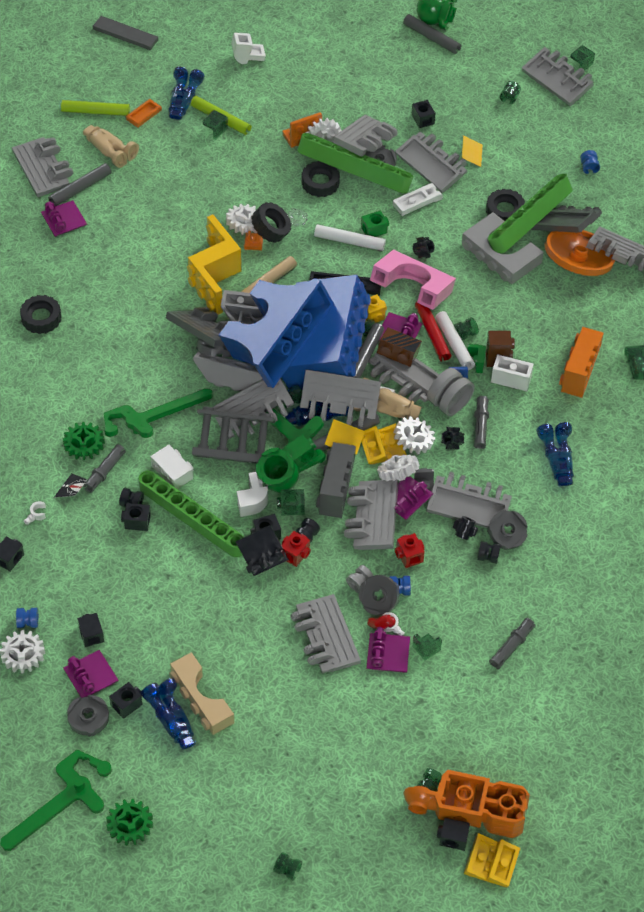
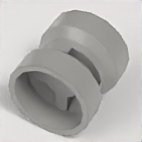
M360 565L354 574H350L346 578V582L353 590L359 593L361 584L373 576V574L366 566Z

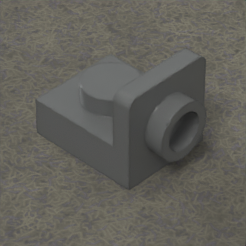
M421 468L415 470L414 479L419 483L423 481L427 485L426 488L432 492L434 469Z

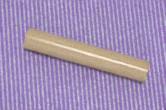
M288 256L241 292L250 293L259 280L275 283L297 266L296 260L292 256Z

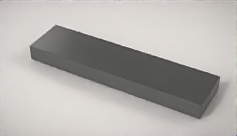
M100 16L93 25V30L147 50H151L158 42V36Z

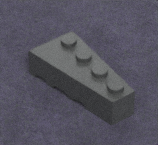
M333 442L332 449H328V464L324 466V479L321 480L320 494L316 502V507L319 508V515L342 518L355 460L356 446Z

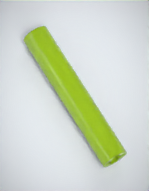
M194 96L191 100L192 107L244 135L248 134L247 130L251 131L252 126L249 123L198 96Z
M62 100L61 112L127 116L130 113V104Z

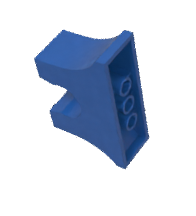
M314 278L297 285H278L259 280L249 294L263 315V318L253 324L228 321L219 333V337L233 359L255 366L267 387H275L334 305L320 279Z

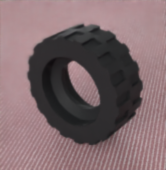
M311 162V164H307L303 168L302 188L312 196L327 197L332 195L339 188L340 172L336 167L323 162ZM324 174L328 176L329 182L318 184L313 182L312 178L314 175Z
M498 189L488 196L486 204L487 216L493 212L506 221L525 204V200L517 191ZM501 202L511 203L514 206V210L503 212L497 209V205Z
M272 202L262 204L253 213L251 218L253 228L257 231V234L268 242H280L291 231L292 224L288 214L283 208ZM266 216L275 222L277 228L269 224Z
M32 296L21 305L20 316L22 325L31 333L46 334L50 331L52 332L61 323L60 305L51 296ZM37 309H46L50 312V316L44 320H35L32 318V313Z

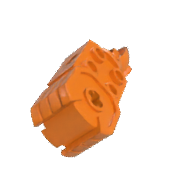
M447 770L442 775L437 792L431 791L424 786L408 787L403 792L405 801L409 805L408 809L415 814L422 815L426 814L427 810H433L440 820L449 818L470 823V826L481 828V823H483L489 833L508 838H515L523 833L525 812L528 810L530 794L522 785L502 781L491 783L490 778Z

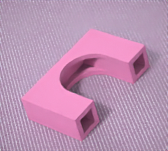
M394 249L373 266L370 281L385 288L394 280L401 278L421 283L423 286L421 287L417 303L432 310L452 293L456 278Z

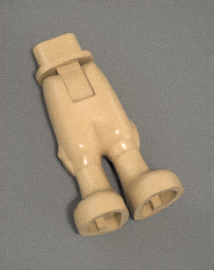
M90 125L83 131V135L86 136L87 140L101 151L103 155L110 157L116 167L122 168L127 164V160H133L138 154L139 145L130 141L127 145H124L120 139L98 126Z
M380 388L378 412L397 418L405 417L407 420L409 416L414 420L419 417L421 406L415 405L414 401H410L387 388ZM354 407V410L361 411V408Z

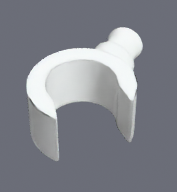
M38 501L31 505V514L24 520L26 525L35 520L46 518L45 513L34 512L38 508H46L44 502Z
M386 612L383 614L390 615L396 620L392 628L387 627L384 629L385 632L393 631L400 636L405 634L398 626V617L394 613Z

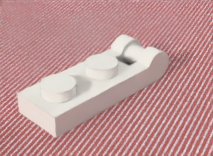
M430 183L393 200V206L401 216H404L432 202L442 200L443 195L440 191L436 190L433 183Z

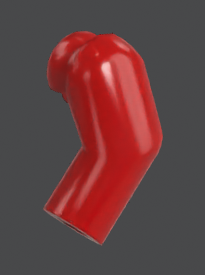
M383 615L377 619L369 618L367 624L374 629L379 627L386 629L387 627L392 628L396 620L390 615Z

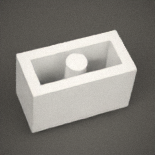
M497 355L493 366L491 383L527 391L534 364Z
M167 445L151 456V466L165 481L178 489L193 479L194 470L192 465L188 461L185 462L177 449L174 450L170 445Z

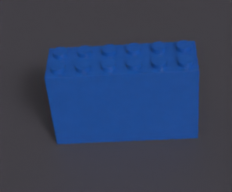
M358 275L320 279L334 305L283 374L282 379L289 390H303L306 370L348 377L356 375L355 367L359 360V348L362 346V334L365 332L368 305L371 303L370 295L367 294L364 284L360 281ZM308 281L296 282V285H297V284H302V283H305V282H308Z

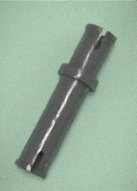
M486 396L477 397V408L474 413L476 418L474 447L480 449L486 448L487 419L489 418V399Z
M119 444L115 445L97 469L94 468L92 475L83 485V487H86L85 490L92 493L99 483L107 478L108 472L126 453V450H123L124 447Z
M525 618L520 626L511 632V636L489 660V663L495 668L500 669L516 648L526 641L527 635L535 628L534 622L529 618Z

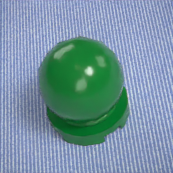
M419 0L416 10L417 15L427 25L439 23L440 29L448 30L447 24L453 22L457 8L454 7V3H457V0Z
M271 448L263 452L258 464L256 463V473L264 485L277 493L288 492L294 488L299 479V469L290 453L280 448Z

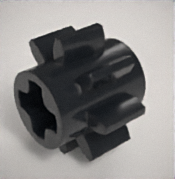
M429 237L416 238L417 242L413 243L414 254L418 258H430V253L434 252L435 249L433 241L429 240Z
M446 427L447 431L442 433L441 443L446 445V449L459 450V446L464 444L465 434L459 432V427Z
M462 516L458 520L456 519L452 527L456 531L455 535L465 540H469V537L472 536L475 537L478 528L475 527L476 521L466 516Z

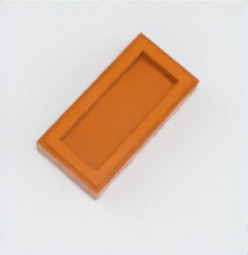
M149 99L126 116V120L138 128L162 111V107Z

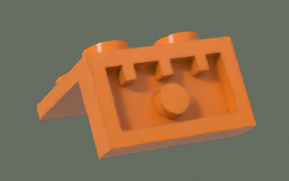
M321 112L290 123L289 129L282 131L291 148L299 146L302 134L310 131L308 127H313V122L319 123V119H322Z

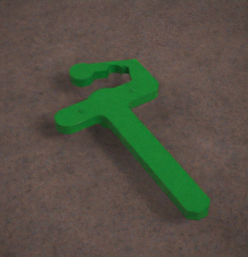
M205 388L142 413L136 412L129 405H123L104 412L105 435L108 437L116 436L118 434V427L112 425L111 419L123 418L126 421V426L132 429L134 434H139L143 438H149L153 436L154 432L153 427L148 423L210 400L213 397V391Z
M274 408L272 409L277 416V421L275 424H270L289 439L288 444L302 434L306 439H312L324 426L322 418L315 416L302 429H297ZM316 449L315 451L318 456L301 468H298L299 473L324 462L326 455L323 450Z
M75 750L56 766L57 775L65 782L67 787L3 836L0 846L5 851H11L77 800L82 801L92 813H101L104 810L103 800L92 789L89 779L80 776L74 770V767L80 759H82V762L89 760L90 766L97 769L98 775L106 777L112 772L111 764L80 750Z

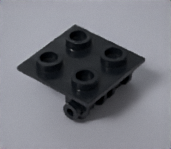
M271 525L236 541L248 565L246 569L253 576L289 560Z

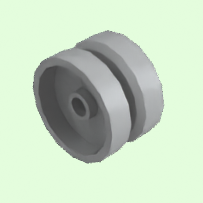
M449 368L434 380L427 393V399L434 406H438L447 416H453L469 402L475 386L467 378H462L461 373L455 368Z

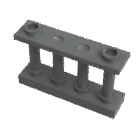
M203 406V409H197V413L203 416L200 444H198V447L192 448L193 456L258 464L259 459L262 457L261 454L265 452L268 423L275 424V419L271 417V414L260 413L259 416L221 412L214 411L213 407ZM211 417L222 418L220 442L217 450L209 449L208 446ZM230 419L241 420L239 443L236 452L228 451L227 448ZM249 421L260 422L258 446L255 454L247 453V450H245Z

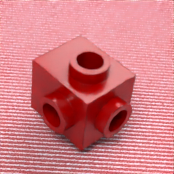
M295 531L290 536H286L281 544L289 559L286 562L295 567L303 559H306L311 552L310 540L304 534H299Z
M415 533L403 535L397 539L396 548H394L395 554L398 559H401L405 568L424 562V544L421 539L418 540Z

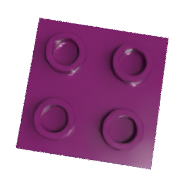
M73 200L56 207L54 203L47 202L45 204V211L41 212L55 237L87 225Z
M389 312L382 324L384 327L383 334L389 327L416 338L423 323L418 322V315L415 313L410 314L406 318Z
M411 476L406 477L405 480L398 483V496L396 506L394 507L396 513L407 520L433 493L426 488L427 485L423 481L419 483Z
M381 627L377 628L374 633H370L366 669L407 673L410 636L389 635Z
M100 650L81 659L72 656L68 659V665L63 667L81 698L93 695L119 681Z

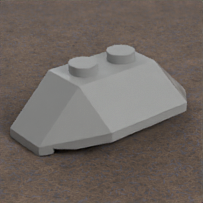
M224 290L221 308L230 321L253 324L263 318L249 293Z
M200 352L193 357V361L206 380L218 387L227 386L231 387L234 391H242L263 379L256 367L248 363L219 356H210Z

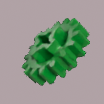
M82 422L80 426L75 423V428L68 427L69 432H64L63 445L65 452L68 451L69 456L75 455L76 460L79 457L85 460L87 456L93 459V454L99 455V450L104 449L105 439L103 431H99L98 425L93 427L91 422L88 425Z
M123 799V805L121 806L115 803L116 809H109L110 816H106L108 823L106 826L107 831H110V837H116L118 844L124 840L125 846H128L129 841H132L134 845H137V839L145 841L144 834L150 835L149 828H153V821H151L153 820V815L149 813V807L145 806L143 808L142 801L135 804L134 799L130 803Z

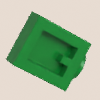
M468 344L467 350L473 358L474 366H476L475 373H483L486 346Z

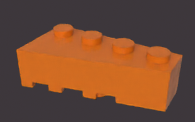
M582 327L580 334H576L575 346L571 348L570 359L566 361L565 372L560 378L561 392L583 398L602 344L604 332Z

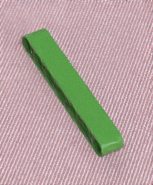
M303 133L297 149L300 154L397 192L408 193L413 180V174L366 155L361 157L333 142L309 133Z
M563 173L555 176L488 236L487 239L492 250L500 254L506 252L573 191L567 174Z
M146 470L140 473L138 478L139 488L144 495L230 556H242L238 546H234L237 545V540L244 538L241 533L154 472Z

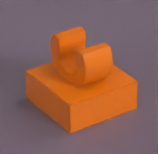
M248 231L245 236L244 249L262 251L263 238L257 233Z

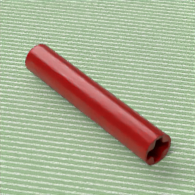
M416 302L415 307L441 362L442 358L444 361L450 360L452 355L431 309Z

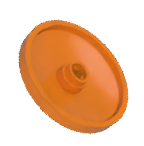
M585 230L580 233L552 231L547 237L545 250L548 256L556 264L573 273L586 276L604 275L613 268L615 260L612 259L613 254L608 257L605 255L606 251L604 250L597 252L595 248L591 250L586 247L588 241L594 235L591 232Z

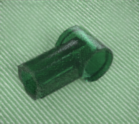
M644 345L626 346L624 355L627 356L628 361L626 363H629L632 378L643 380Z

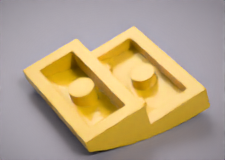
M396 423L379 430L377 426L364 430L365 433L361 442L369 465L385 462L394 455L407 456L406 451L403 450L404 446L398 445L399 440L394 439L395 433L393 432L396 428Z
M478 833L475 836L464 874L499 886L509 887L520 847L502 839L497 842Z

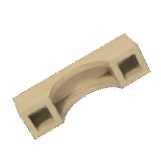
M192 652L170 663L171 672L169 675L174 684L178 683L180 685V692L183 698L190 700V707L193 713L200 715L202 718L201 724L206 731L210 730L214 735L234 724V713L224 699H210L198 691L197 684L203 677L202 667Z

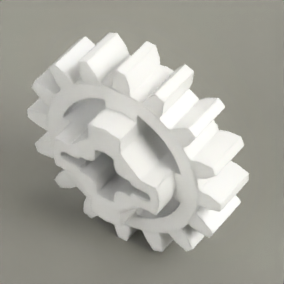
M326 118L325 121L319 119V123L313 122L314 126H309L308 129L310 131L305 133L332 142L333 137L342 130L334 119L329 121Z
M240 204L237 207L234 205L233 209H229L228 213H226V225H229L230 230L235 229V233L240 231L241 235L248 233V231L257 233L253 228L251 219L256 211V206L249 207V204L246 206Z
M409 416L408 420L404 417L402 421H398L393 433H395L394 439L399 440L397 444L404 446L403 450L408 448L410 453L414 450L417 454H420L421 451L426 453L428 449H431L435 437H433L435 432L430 431L431 425L426 426L425 420L420 422L418 417L416 420H413Z
M394 455L391 459L381 463L382 466H378L377 471L382 481H395L396 479L402 481L412 475V473H415V470H418L420 465L415 455Z
M21 630L19 635L13 632L14 637L12 638L6 636L7 642L1 643L0 655L2 663H5L7 669L12 667L14 673L20 669L22 674L25 669L31 672L32 666L39 667L38 661L44 660L45 648L43 640L39 639L38 634L33 637L32 631L25 634L24 630Z

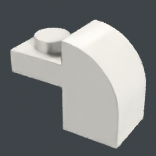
M233 34L232 49L234 57L239 63L247 64L248 60H265L266 55L263 45L252 44L250 34Z
M256 472L249 473L250 489L237 491L240 517L255 515L261 512L267 505L268 487H263L262 481L257 478Z

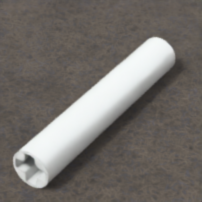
M318 224L314 232V237L383 251V246L386 244V239Z
M445 311L439 312L435 319L461 366L468 367V370H471L475 365L472 357L448 314Z

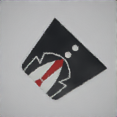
M71 473L53 498L75 496L87 479Z

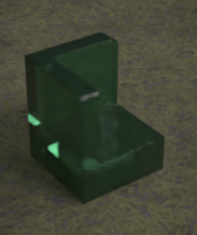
M582 45L571 53L570 58L580 64L579 68L585 71L593 65L595 53Z
M215 110L202 121L204 126L213 130V139L215 140L228 129V117Z
M429 633L422 638L418 634L413 636L412 647L424 661L441 651L442 639L440 637L433 639Z

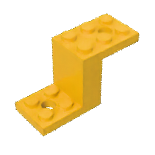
M212 214L207 217L206 225L208 232L206 239L210 247L188 257L187 270L189 272L188 282L190 286L197 289L200 299L204 298L210 311H214L219 315L223 313L221 308L222 289L217 283L241 272V248Z

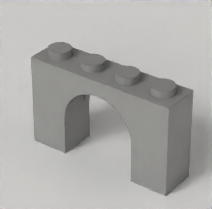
M492 212L463 233L462 246L465 250H470L475 254L479 261L485 262L490 270L496 271L504 281L513 284L542 263L543 251L531 242L513 254H500L492 250L487 238L505 222Z

